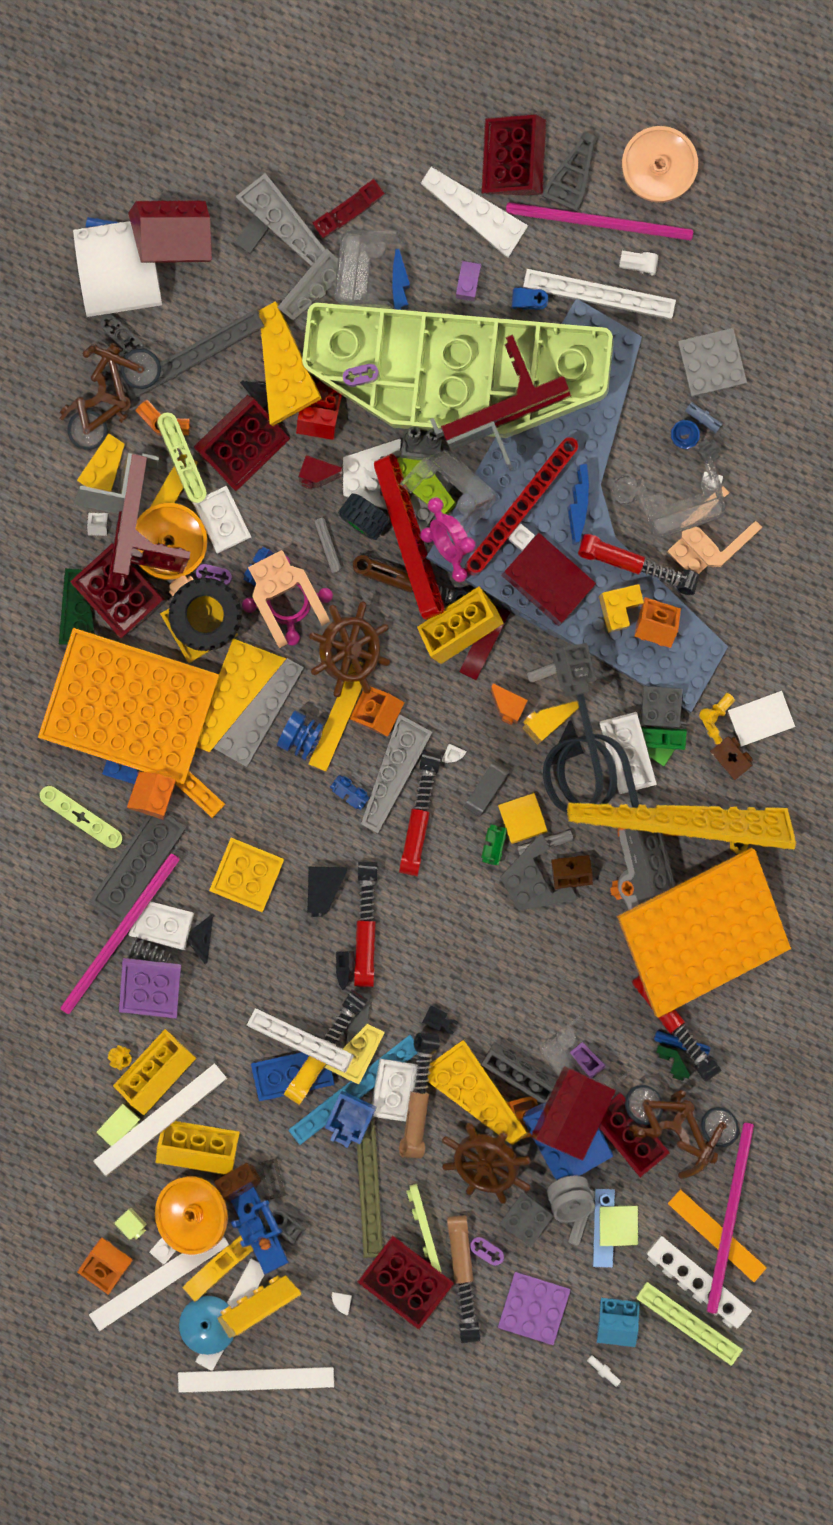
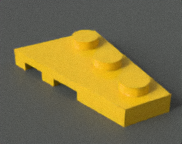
M108 434L77 481L85 487L112 492L125 444L111 434Z

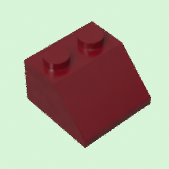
M306 455L298 478L299 482L302 483V487L312 490L313 487L319 488L342 477L343 470L339 466Z

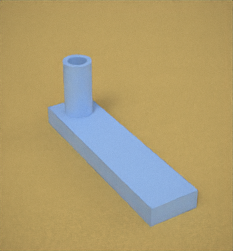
M595 1189L593 1267H613V1246H600L599 1206H614L615 1189Z

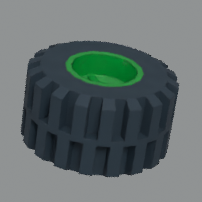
M351 493L338 511L340 517L345 522L372 540H377L390 522L388 516L364 497Z

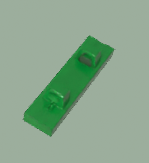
M641 726L646 747L685 750L686 729Z

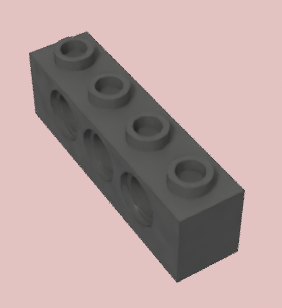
M495 1042L481 1064L541 1103L548 1101L557 1082Z

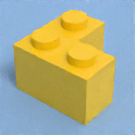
M639 584L603 592L599 595L607 632L624 630L630 626L626 609L638 607L644 603Z

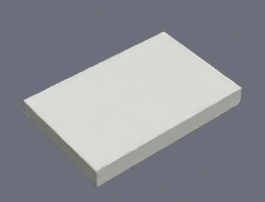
M227 486L206 495L205 499L201 502H192L217 554L251 538Z
M782 691L728 710L741 747L795 727Z
M150 901L131 927L128 936L185 950L194 913Z
M380 1058L372 1105L377 1106L373 1117L406 1122L410 1091H414L413 1087L415 1086L417 1064Z

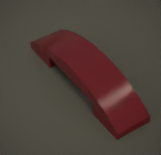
M372 179L358 189L357 193L332 211L326 212L312 222L323 239L365 212L385 195L375 179Z
M494 605L505 624L510 612ZM504 624L472 644L459 671L460 673L477 680Z

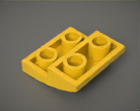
M535 793L498 805L511 844L535 837L540 833L548 832Z

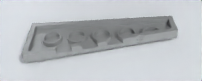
M266 173L236 196L244 206L311 267L325 251V248Z
M287 658L220 739L214 749L247 767L304 667Z
M399 714L361 825L379 833L431 737L432 731Z

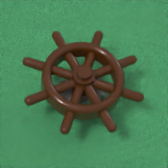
M364 601L359 603L356 617H340L337 607L331 605L329 611L334 621L328 625L323 635L314 632L309 634L311 640L320 643L318 658L320 664L311 669V674L317 675L325 670L332 678L336 679L337 682L333 695L337 698L341 696L344 682L359 681L364 693H370L371 688L366 677L374 670L377 663L384 666L390 665L389 659L379 656L380 642L378 637L386 632L389 626L383 624L374 629L369 622L364 620L363 617L367 606ZM353 625L351 631L345 629V626ZM361 629L365 636L357 640L359 630ZM367 643L368 652L361 649V647ZM358 657L366 659L362 666ZM351 662L355 672L347 674Z
M469 1123L466 1125L469 1136L464 1138L460 1144L447 1136L442 1138V1142L445 1145L456 1150L454 1162L444 1163L442 1168L445 1171L457 1170L460 1177L469 1184L466 1189L467 1195H472L475 1189L496 1193L499 1202L505 1204L507 1199L503 1191L509 1189L513 1184L524 1191L531 1189L528 1183L517 1177L519 1165H529L531 1159L529 1157H516L511 1149L513 1145L506 1141V1132H501L500 1135L494 1131L492 1134L488 1133L487 1135L477 1134L474 1126ZM475 1147L476 1153L471 1151L470 1148ZM465 1156L473 1161H466ZM507 1166L508 1172L500 1167ZM496 1174L502 1177L503 1179L498 1180Z

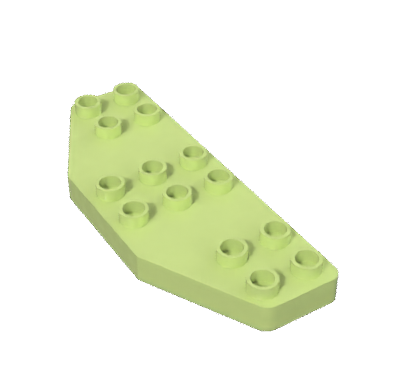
M314 303L308 309L302 361L304 367L312 376L393 428L409 429L414 427L416 429L418 427L420 430L429 431L433 429L434 431L430 421L431 418H434L438 429H441L443 425L517 395L519 376H517L512 365V361L515 359L514 357H509L504 345L508 343L506 337L513 334L534 387L564 375L572 397L498 427L497 430L500 437L508 438L603 400L609 390L614 341L611 331L601 327ZM366 364H373L378 368L379 378L375 382L350 387L343 381V373L349 368ZM368 369V373L362 374V376L368 375L369 378H372L375 371ZM350 373L347 379L354 382V378L360 377V375L354 376L353 373ZM494 433L488 435L490 437H496Z

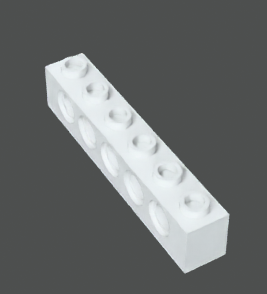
M660 1235L646 1252L649 1255L647 1259L655 1266L660 1264L664 1268L662 1272L670 1279L673 1276L678 1279L679 1282L677 1284L685 1291L689 1288L694 1293L692 1297L699 1303L704 1301L708 1304L707 1295L711 1290L713 1278ZM666 1253H670L673 1256L672 1261L668 1264L662 1261V1257ZM682 1265L686 1266L688 1269L687 1274L679 1276L677 1269ZM695 1278L702 1279L703 1284L700 1288L693 1287L692 1282ZM722 1286L718 1311L714 1315L717 1316L719 1313L724 1317L722 1322L730 1328L735 1326L738 1329L752 1310ZM725 1303L732 1304L733 1309L730 1313L723 1312L722 1308Z

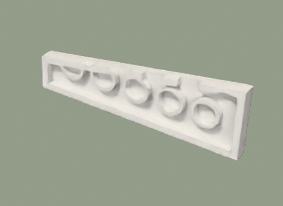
M430 167L421 182L426 189L489 241L504 256L509 258L528 225Z

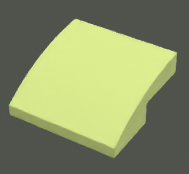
M599 1206L600 1246L638 1245V1206Z

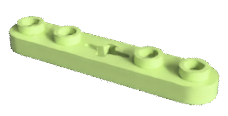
M163 413L158 417V428L185 493L190 501L195 503L201 502L206 497V489L181 428L172 413ZM177 448H179L182 455L186 454L187 458L184 459L186 467H184L182 461L177 460V458L179 457V452L177 451Z
M52 786L44 787L41 790V801L109 848H116L121 845V833ZM75 811L79 814L84 812V817L87 820H89L90 823L88 824L82 820L78 822V817L72 812Z
M417 1184L410 1185V1190H407L409 1201H413L415 1209H412L414 1219L419 1220L426 1244V1246L422 1247L425 1258L429 1257L431 1265L441 1272Z

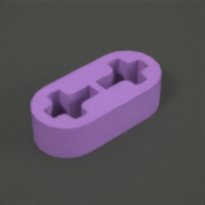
M373 364L349 368L343 373V381L350 387L372 383L379 378V370ZM368 369L375 371L372 378H369L368 375L362 376V374L368 373ZM350 373H353L354 376L360 375V377L354 378V382L347 379Z
M202 564L196 570L198 579L202 578V574L199 572L207 568V571L213 573V576L206 575L205 578L221 581L215 575H222L225 572L229 579L225 580L224 583L229 585L232 581L231 573L224 568Z
M476 1237L471 1241V1251L489 1264L499 1265L503 1262L504 1254L498 1247L481 1237ZM482 1241V1246L487 1250L485 1252L481 1249L476 1251L473 1244ZM488 1251L492 1253L499 1252L500 1260L491 1261L492 1257L487 1254Z

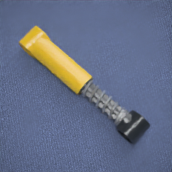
M352 989L342 1004L343 1009L340 1011L339 1017H336V1022L332 1023V1028H329L328 1034H325L324 1041L336 1046V1041L340 1040L339 1037L343 1034L344 1029H347V1024L351 1023V1018L359 1015L368 999ZM309 1056L283 1095L300 1105L326 1064Z

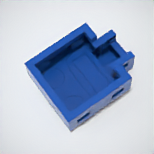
M341 1091L325 1126V1129L333 1132L330 1140L333 1142L337 1141L345 1145L344 1147L346 1148L350 1146L352 1141L360 1144L377 1106Z

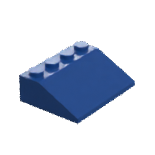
M547 1102L527 1110L523 1117L531 1135ZM599 1128L583 1161L534 1139L556 1181L567 1176H580L613 1157V1153Z

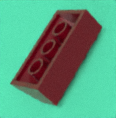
M619 1092L612 1098L599 1128L637 1175L642 1177L670 1152L658 1138L646 1135L644 1138L633 1136L634 1132L629 1131L630 1126L635 1125L648 1129V1127L631 1119L625 1107L626 1098ZM629 1103V1107L633 1115L636 1118L643 1120Z

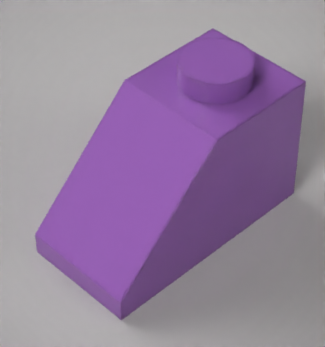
M462 261L456 298L475 301L481 264Z

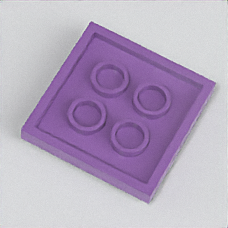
M123 958L119 1012L177 1018L181 964Z
M515 1272L498 1328L554 1345L571 1289Z

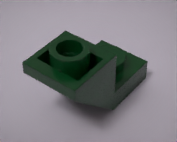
M657 1045L655 1053L659 1054L658 1058L668 1061L670 1057L673 1058L669 1073L673 1074L672 1078L684 1081V1078L689 1079L690 1074L678 1052Z

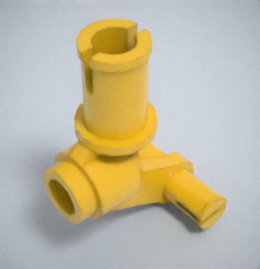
M725 693L722 699L713 705V708L702 709L699 714L709 737L713 738L715 744H720L723 740L719 735V729L714 723L717 721L718 716H725L726 710L735 702L734 697L729 693Z

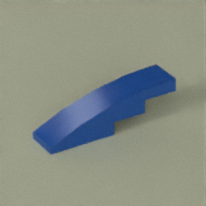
M396 249L393 263V301L395 310H403L408 308L404 290L410 288V283L400 250Z
M587 464L577 467L579 484H575L572 487L574 504H570L567 507L573 545H577L580 542L586 520L589 494Z

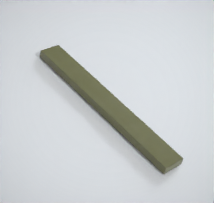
M375 1117L372 1118L360 1144L357 1143L364 1258L376 1257L383 1248Z

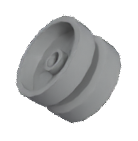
M567 1176L555 1181L548 1187L547 1195L556 1220L565 1223L575 1222L589 1216L593 1212L595 1204L590 1194L591 1191L587 1179L581 1176Z

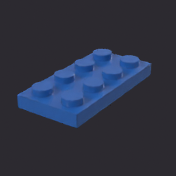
M301 1052L252 1063L251 1067L259 1102L284 1096L283 1094L309 1055ZM323 1068L310 1090L335 1085L332 1071Z

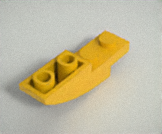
M241 1236L224 1248L182 1287L194 1302L254 1251L252 1246L242 1248L240 1241L243 1239Z

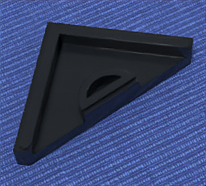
M243 380L240 382L249 395L263 409L268 406L266 383Z
M572 720L568 721L559 743L578 737ZM580 742L569 751L565 760L584 753ZM566 745L555 754L551 765L558 763L559 756Z
M212 915L189 932L187 939L189 945L204 964L208 963L213 922Z

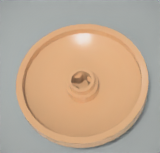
M666 126L649 127L637 133L627 144L622 158V172L627 185L636 195L651 202H669L682 196L693 184L698 170V157L691 141L680 131Z

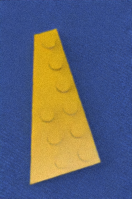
M276 301L259 310L260 319L265 326L261 329L269 420L272 426L322 399L310 372L303 365V357Z
M232 640L219 673L220 676L197 748L207 752L212 751L284 663L286 658L239 640Z
M464 1040L429 1064L431 1067L429 1068L428 1082L498 1135L501 1132H506V1141L511 1145L528 1134Z

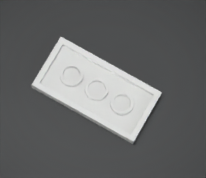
M637 712L600 721L603 735L616 740L625 750L636 790L657 785ZM605 742L606 748L611 753L616 765L619 794L627 793L628 788L620 757L616 750Z

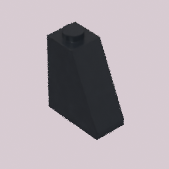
M309 866L307 913H311V917H323V913H328L347 874V867Z

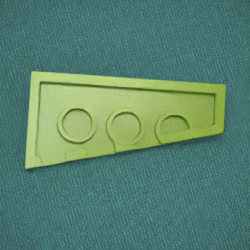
M400 456L398 462L407 489L427 506L431 498L437 497L443 502L441 511L443 514L448 515L456 506V503L426 461L406 459Z

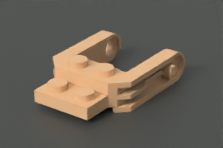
M724 486L682 523L681 539L667 551L684 570H692L700 574L706 567H721L763 528L755 521L725 550L720 552L713 541L700 528L696 527V524L730 493Z
M282 550L248 567L256 582L252 597L279 648L288 643L266 600H271L293 589L297 584H300L321 626L330 622L305 571L290 566Z

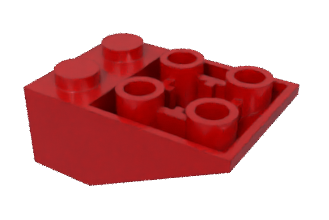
M312 376L322 399L299 411L296 434L334 440L342 394Z

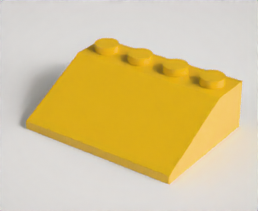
M574 701L548 708L538 713L534 711L524 720L523 723L525 725L522 729L538 745L579 708L578 702Z

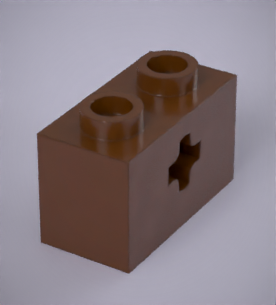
M728 736L710 752L735 781L753 766V758L747 751L742 752L739 748L741 744L735 737L731 738ZM729 752H731L732 754L736 752L738 754V756L736 757V759L738 760L737 762L735 760H729Z
M590 855L551 859L555 889L593 885Z
M246 1162L216 1180L214 1184L223 1199L230 1202L262 1181L254 1166Z

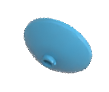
M202 1296L196 1302L192 1300L184 1308L179 1320V1331L184 1343L194 1352L204 1355L216 1354L226 1349L234 1337H228L217 1318L221 1316L220 1311L230 1305L214 1296ZM203 1322L208 1323L207 1329L202 1327Z

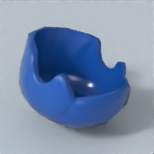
M681 420L673 426L671 439L677 447L689 449L698 443L700 431L694 422ZM689 434V437L687 439H681L679 437L682 435Z

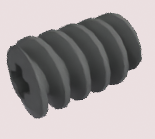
M137 937L128 951L127 958L131 959L135 956V960L167 963L171 956V953H169L165 957V950L157 953L158 946L151 950L150 942L144 946V939L137 942Z

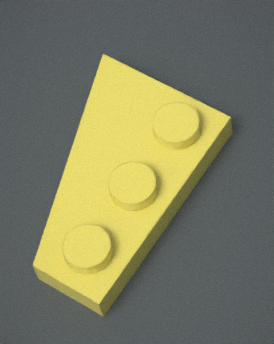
M367 1024L343 1048V1050L354 1055L346 1073L330 1065H326L324 1068L360 1084L385 1032Z

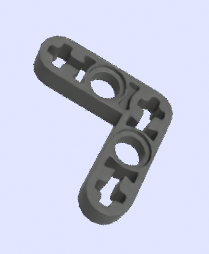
M113 315L102 317L100 322L101 328L123 349L119 354L120 356L125 357L127 353L133 350L128 345L132 338L135 340L132 342L135 347L141 346L140 349H145L144 345ZM105 320H113L112 324L117 329L114 335L111 334L114 332L111 327L105 328ZM119 333H127L128 339L125 342H120L117 338ZM134 353L128 359L138 362L145 353ZM109 365L102 372L105 381L107 378L105 374H111ZM124 368L125 374L130 370L129 368ZM108 380L106 381V385L113 386L114 382Z

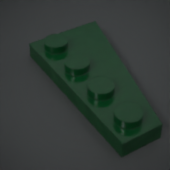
M65 568L59 645H68L73 628L95 635L91 606L70 582L82 571L81 569Z

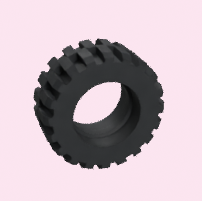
M199 578L187 582L174 594L169 606L168 617L172 631L184 645L198 651H211L225 646L235 637L241 624L242 609L237 595L228 585L212 578ZM202 596L216 599L221 604L224 613L221 625L216 630L208 633L195 630L189 624L187 618V610L191 602Z

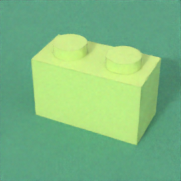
M124 1103L102 1125L97 1133L110 1146H113L139 1125L138 1122L141 1119Z
M132 1208L128 1209L114 1223L129 1240L133 1237L137 1240L146 1231L144 1227L147 1225Z

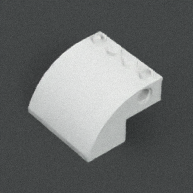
M130 221L73 230L77 265L87 317L162 305L156 263H141Z

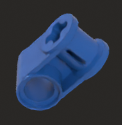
M514 288L512 291V309L542 310L548 305V295L544 290ZM538 296H542L543 300L541 303H537L536 299H538Z

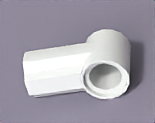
M622 251L619 268L636 270L641 274L647 272L651 273L650 275H656L659 256L649 252L640 254Z

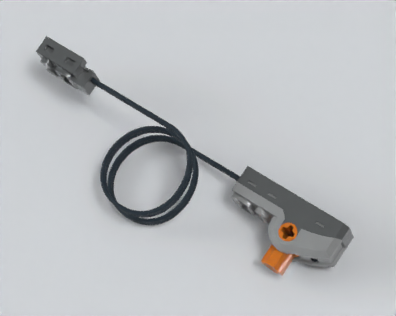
M587 643L551 650L560 688H564L565 697H577L585 736L564 740L554 746L548 753L543 766V780L549 798L556 807L567 813L568 806L558 798L551 781L552 760L555 754L566 745L557 763L558 782L565 798L570 803H581L572 795L565 778V759L569 751L581 741L588 744L595 773V792L589 804H597L603 791V773L597 749L606 760L610 777L607 795L599 804H608L611 801L617 787V770L609 750L602 743L595 740L600 739L610 744L618 753L632 808H638V796L625 750L613 738L606 735L593 734L584 693L589 692L587 683L596 681ZM631 829L620 830V842L628 870L620 875L619 880L612 881L610 890L611 895L615 896L616 900L623 899L630 910L674 888L675 884L662 833Z

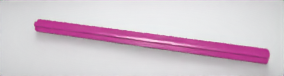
M510 202L506 206L508 214L684 240H692L693 238L692 229Z
M171 853L61 1005L60 1009L63 1012L71 1013L179 862V858Z
M744 1123L707 1305V1312L716 1314L718 1311L754 1125L751 1123Z

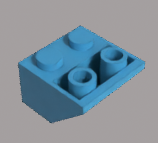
M601 1298L597 1343L635 1347L638 1336L639 1302Z

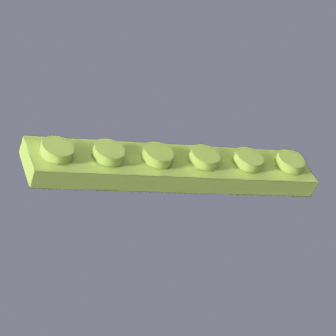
M648 1282L645 1283L636 1296V1299L731 1366L742 1352V1349Z

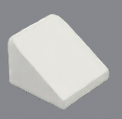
M108 513L88 514V535L107 536Z

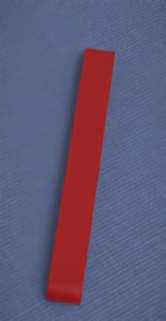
M565 438L468 559L465 564L468 574L475 576L484 569L578 449V443L574 438ZM564 444H570L573 448V451H566L564 449ZM558 458L561 461V466H555L552 463V459ZM541 473H547L549 481L542 480ZM529 488H536L538 495L532 496L529 493ZM523 502L526 505V510H519L517 503ZM505 518H513L515 522L514 525H508L505 521ZM494 532H500L503 535V539L496 540ZM482 547H489L491 554L485 555L482 552ZM476 561L479 564V569L473 570L470 567V562Z
M389 454L376 460L374 468L420 614L425 620L444 613L445 608L430 560L426 559L428 555L420 536L421 531L398 459L394 454Z

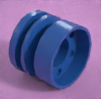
M294 711L277 742V746L286 751H289L293 745L297 746L294 755L298 756L301 750H304L301 759L306 761L315 751L322 737L324 725L319 723L314 730L315 720H312L306 726L304 725L306 716Z

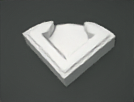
M449 744L441 761L454 763L463 758L467 751Z
M332 1292V1300L335 1307L341 1313L348 1315L352 1295Z

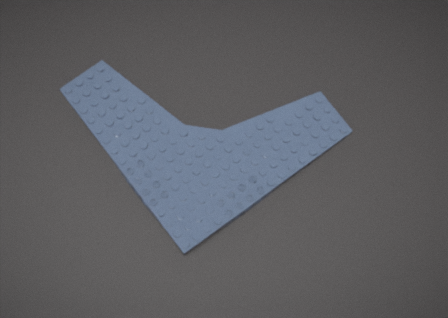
M576 298L562 324L607 328L612 333L614 343L608 394L599 402L511 437L501 438L514 469L513 471L509 470L495 437L450 515L462 525L467 536L475 541V549L463 556L460 565L465 568L468 559L565 438H574L578 443L577 451L520 523L535 536L538 533L544 536L596 582L594 587L559 626L556 625L501 576L522 552L508 539L484 569L475 576L468 574L465 582L475 588L480 586L492 601L555 638L562 639L572 645L587 643L590 655L643 686L682 689L681 708L691 713L728 646L657 577L652 578V575L649 574L646 576V573L643 572L637 575L596 559L587 560L578 555L584 534L595 535L602 542L629 551L615 537L601 482L642 337ZM564 444V449L566 451H573V448L570 444ZM558 458L552 459V463L555 466H561V461ZM587 464L589 494L586 520L580 542L577 545H573L567 507L570 504H574L572 487L575 484H579L577 467ZM541 473V479L549 481V475ZM529 488V493L532 496L538 495L536 488ZM523 502L517 503L519 510H526V505ZM505 518V521L508 525H514L515 522L513 518ZM447 531V534H448V536H449L451 542L454 544L452 537L450 536V534H449L448 531ZM494 532L496 540L503 539V535L500 532ZM433 544L426 559L452 573L454 570L452 563L448 562L440 554L435 544ZM484 546L482 547V552L485 555H490L491 549ZM476 561L470 562V567L473 570H478L479 564ZM639 584L643 599L647 597L681 608L679 629L671 648L660 646L647 640H641L634 636L641 606L626 609L630 623L627 629L608 633L599 595L603 592Z

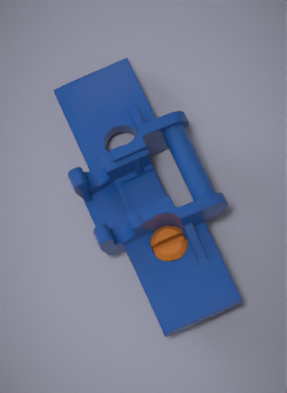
M255 1187L233 1199L231 1202L240 1220L233 1221L231 1224L233 1228H237L243 1239L240 1241L242 1248L252 1246L264 1275L289 1263L278 1239V1235L282 1233V1230L278 1228L268 1206L270 1204L269 1201L261 1202ZM252 1203L254 1206L251 1212L247 1214L245 1207L247 1204ZM261 1210L272 1231L268 1234L258 1214Z

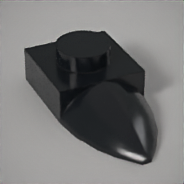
M355 951L336 952L337 979L341 989L345 990L351 971H355Z

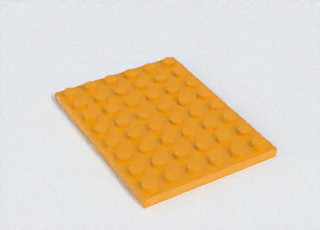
M73 628L38 738L144 772L160 774L175 779L178 783L185 784L220 675Z
M753 848L617 916L653 1012L657 1018L791 949L756 851Z

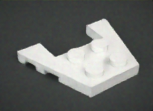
M400 439L343 457V496L349 497L351 493L358 494L376 507L387 510L384 497L380 496V484L375 472L374 462L389 454L400 457Z

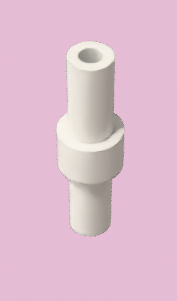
M593 1355L588 1358L587 1361L598 1370L597 1373L601 1377H606L616 1387L619 1385L621 1380L610 1372L611 1369L606 1364L600 1363Z

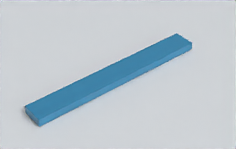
M411 1035L407 1036L384 1054L381 1059L407 1062L418 1053L414 1049V1039ZM380 1058L366 1069L360 1084L350 1081L289 1129V1132L299 1145L327 1124L341 1091L360 1099L375 1087Z

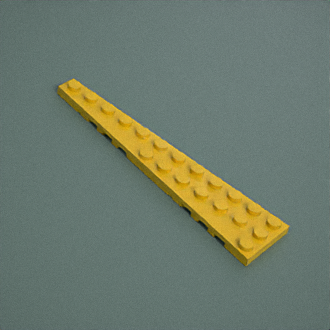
M569 803L567 807L568 819L570 822L754 844L764 847H778L781 849H795L796 846L788 808L765 807V810H756L755 807H748L747 810H738L737 807H730L728 810H723L719 806L656 805V808L638 805V808H630L628 804H620L619 807H613L610 804Z

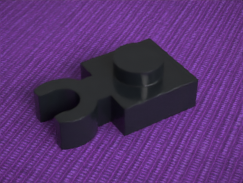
M431 1005L422 1023L438 1031L443 1026L450 1034H453L454 1031L449 1029V1024L454 1023L458 1025V1022L454 1019H445L448 1013Z

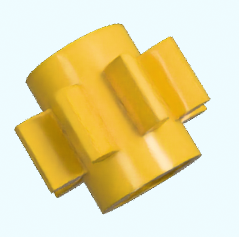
M117 1045V1048H112L108 1053V1059L111 1061L109 1066L122 1070L123 1067H128L132 1060L129 1054L130 1049Z

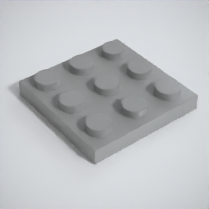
M733 328L678 341L691 397L747 384Z

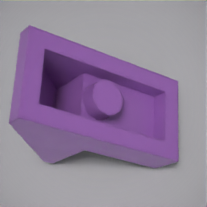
M583 1042L568 1053L569 1058L581 1069L583 1075L592 1078L606 1067Z

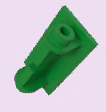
M491 824L490 828H487L485 841L491 842L490 846L484 845L481 856L483 863L499 866L507 828Z

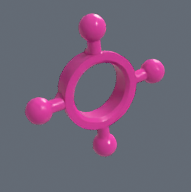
M437 497L431 498L428 502V509L435 514L436 519L431 522L430 528L427 527L421 531V539L426 543L434 542L440 554L448 562L452 563L454 568L452 572L453 579L457 582H463L468 574L466 569L461 567L460 563L464 555L475 549V541L467 536L462 525L454 517L442 513L443 502ZM447 531H448V533L450 534V536L452 537L454 544L451 542V540H450V538H449V536H448V534H447Z
M297 584L296 586L299 587L303 592L300 584ZM322 588L316 593L322 603H328L333 598V593L328 588ZM304 594L302 609L297 614L288 617L277 614L271 606L270 599L266 600L276 622L287 624L288 632L285 635V639L288 645L294 646L298 644L300 635L295 631L294 623L301 621L310 610L311 605L306 595ZM246 598L242 602V608L247 613H252L258 608L253 598Z

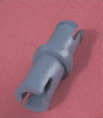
M693 402L685 410V412L697 419L700 425H705L714 433L723 424L709 415L707 410H702Z

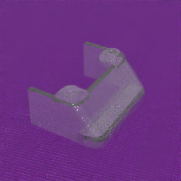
M348 230L342 235L334 298L340 305L395 309L388 301H379L378 297L374 294L366 293L371 258L382 257L386 252L387 244H405V240L397 231Z
M443 450L421 460L400 485L411 494L424 478L432 477L437 471L463 493L457 502V508L464 515L459 520V523L467 534L494 504L496 493L450 451Z
M710 455L706 457L704 464L708 476L704 477L701 483L703 493L668 505L666 498L662 494L648 495L643 479H638L636 490L654 535L660 538L667 537L723 517L726 510L721 482Z
M583 1012L543 1042L540 1047L542 1057L558 1077L564 1066L589 1077L567 1050L576 1040L575 1034L570 1027L585 1016ZM626 1070L613 1082L604 1074L597 1075L593 1079L613 1088L631 1073Z

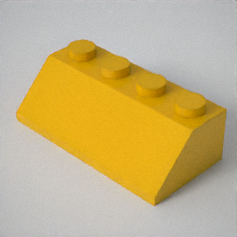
M478 586L446 607L444 613L428 619L417 626V629L430 657L442 664L504 623L494 604L481 587Z
M164 1029L113 1086L131 1106L145 1115L193 1063L196 1057L172 1034Z
M175 1121L160 1133L156 1163L228 1174L234 1168L240 1132Z
M277 1275L269 1280L270 1285L264 1288L261 1285L252 1291L254 1295L247 1298V1296H244L236 1301L238 1305L234 1308L228 1306L220 1311L221 1316L217 1319L228 1337L231 1338L239 1335L302 1293L286 1275L281 1278Z

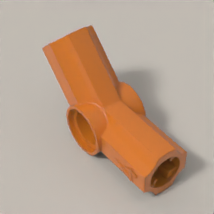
M148 400L142 402L135 411L155 434L162 436L161 432L156 429L157 420L161 414ZM176 418L183 436H189L190 419Z

